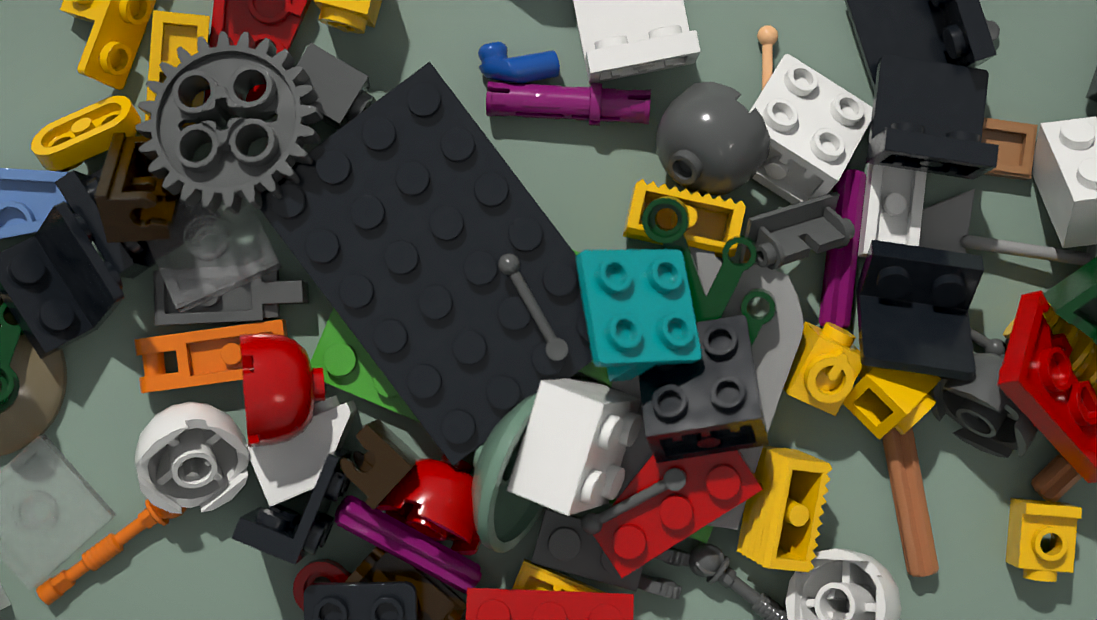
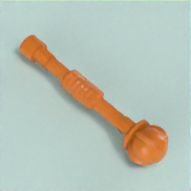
M146 499V509L137 515L138 518L118 533H110L84 552L82 559L67 571L65 569L56 576L49 578L38 586L36 592L39 598L45 604L51 605L63 596L64 592L74 586L76 580L89 570H98V568L122 552L124 544L144 529H150L157 523L166 526L170 522L169 519L177 518L182 514L169 513L152 505ZM181 507L182 513L186 511V507Z

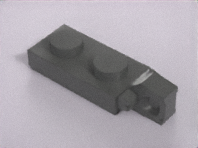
M264 266L153 271L155 325L157 326L267 321V318H280V305L309 304L308 282H304V280L279 281V269H266Z

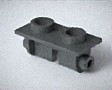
M836 191L750 217L745 236L753 240L757 247L756 263L760 267H768L771 270L782 267V265L809 257L810 249L819 254L834 248L840 249L847 246L850 239L855 235V228L850 219L842 218L835 212L840 194ZM745 244L742 245L739 259L740 264L747 262L751 257L750 249Z

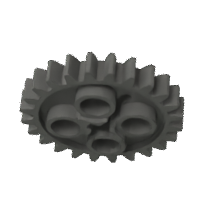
M222 31L218 37L217 47L212 48L200 36L197 39L198 53L191 56L180 46L177 48V53L181 64L176 68L165 62L159 64L162 72L167 76L163 83L147 81L146 85L156 97L155 101H143L138 104V107L151 117V120L136 125V130L142 136L151 139L141 145L139 151L149 160H154L148 167L149 172L158 179L165 178L162 186L173 196L181 192V200L191 207H194L202 199L203 207L210 213L215 214L223 200L228 210L233 214H239L242 199L246 198L257 210L261 209V192L268 190L276 198H282V191L278 182L285 178L290 182L298 184L300 179L292 167L296 162L309 165L313 162L303 147L304 144L320 143L321 140L316 131L308 127V125L323 120L319 110L314 106H310L311 103L319 98L318 93L312 85H304L310 77L301 65L293 67L295 60L289 51L284 49L276 54L277 48L268 38L261 41L256 48V43L248 32H243L237 45H234L228 34ZM260 84L267 85L262 97L252 102H246L247 94L253 87ZM204 90H211L207 102L201 106L192 107V101L198 93ZM275 115H278L276 121L268 123L264 122L265 120L272 119ZM185 123H196L185 127L183 130L181 129ZM228 126V129L222 130L220 128ZM263 137L269 138L268 146L264 152L254 157L248 156V149L255 140ZM206 143H213L212 151L203 161L193 162L194 153L197 148Z

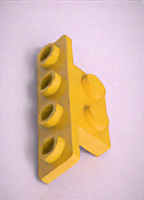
M63 0L60 8L61 11L75 18L94 23L77 67L78 73L109 87L122 90L156 0Z

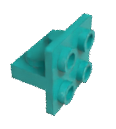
M583 250L576 256L593 363L597 367H607L609 382L630 381L655 365L694 363L701 359L702 353L683 253L680 250Z

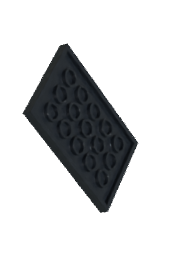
M430 61L308 152V155L313 160L311 165L296 162L292 169L298 175L300 182L296 184L282 178L278 182L282 191V198H276L268 190L261 192V212L453 466L483 444L497 423L521 401L537 393L542 380L569 379L593 361L576 264L577 255ZM511 253L519 258L521 263L519 271L556 337L563 339L567 343L568 353L562 360H552L547 356L546 340L511 278L500 272L498 261L504 254Z

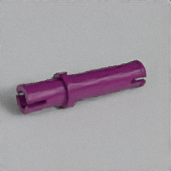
M488 81L486 116L576 119L589 121L590 126H600V121L649 124L651 90L602 88V83L592 82L591 87H564Z

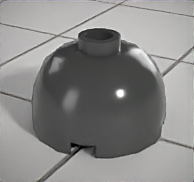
M713 81L694 83L669 104L657 126L656 152L662 167L673 181L684 189L687 188L690 192L698 191L701 196L708 193L710 196L728 194L752 179L769 156L770 135L762 115L756 108L749 113L745 106L737 101L742 94L732 87Z
M974 353L976 371L972 380L940 377L941 380L929 392L937 401L931 408V411L939 421H941L946 413L960 424L962 428L953 432V434L980 451L997 457L1008 458L1013 450H1018L1020 457L1030 447L1037 435L1038 429L997 385L999 371L1005 354Z

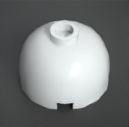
M186 402L172 405L156 414L140 433L135 451V465L140 490L152 505L169 513L183 514L181 507L192 508L200 506L201 513L214 510L232 500L245 486L248 478L247 466L250 458L243 433L230 415L209 404Z
M837 548L814 553L816 557L811 561L814 566L811 571H795L789 580L785 600L788 620H900L902 607L898 586L889 570L869 555Z

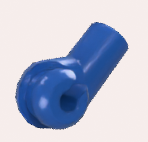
M493 42L481 46L478 51V56L482 63L478 68L486 78L491 80L521 84L558 77L560 72L559 59L554 50L508 58L507 46L502 42Z

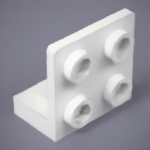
M573 0L589 84L591 82L597 83L695 64L701 52L697 31H689L683 0Z
M785 54L749 111L750 113L754 108L758 110L764 119L770 135L769 156L752 179L791 204L828 194L839 181L869 126L873 107L798 59Z

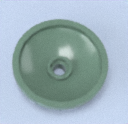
M537 393L525 398L497 423L487 440L477 448L473 460L475 471L472 481V502L475 528L481 543L486 548L498 553L507 552L519 544L531 530L545 507L507 491Z

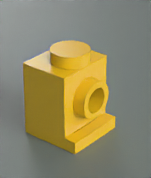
M1011 498L1006 563L1022 568L1023 578L1036 581L1057 582L1058 572L1073 573L1077 520L1082 518V508L1065 502L1051 503L1045 500ZM1051 533L1050 551L1044 553L1040 546L1041 539L1044 535Z

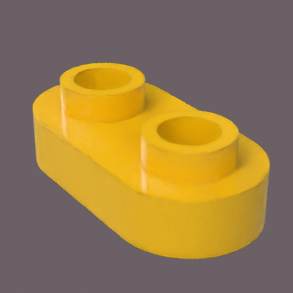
M120 95L111 96L46 125L33 138L31 150L45 169L50 171H69L81 165L86 159L109 150L114 133L125 132L126 137H135L137 132L136 125L141 123V117L129 98Z

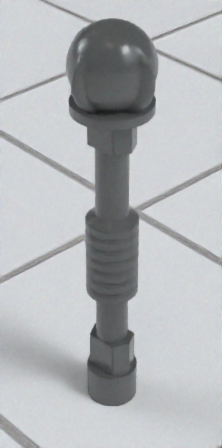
M701 543L691 550L689 567L694 574L700 577H707L706 582L709 584L718 581L725 588H731L752 605L751 610L764 620H788L787 611L784 607L780 606L770 596H767L766 593L759 594L736 576L737 572L729 567L730 558L724 556L721 549L710 543Z

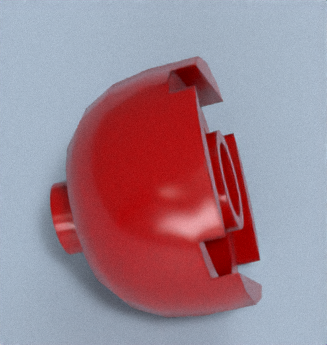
M270 333L240 335L248 447L268 446L290 441L303 433L312 421L314 402L325 401L323 367L312 368L307 351L294 339L281 334Z
M444 454L440 461L430 458L416 460L417 464L375 508L380 511H386L385 513L435 541H452L451 550L461 555L471 556L476 554L481 540L474 524L472 502L473 477L469 475L472 466L464 460H460L453 466Z

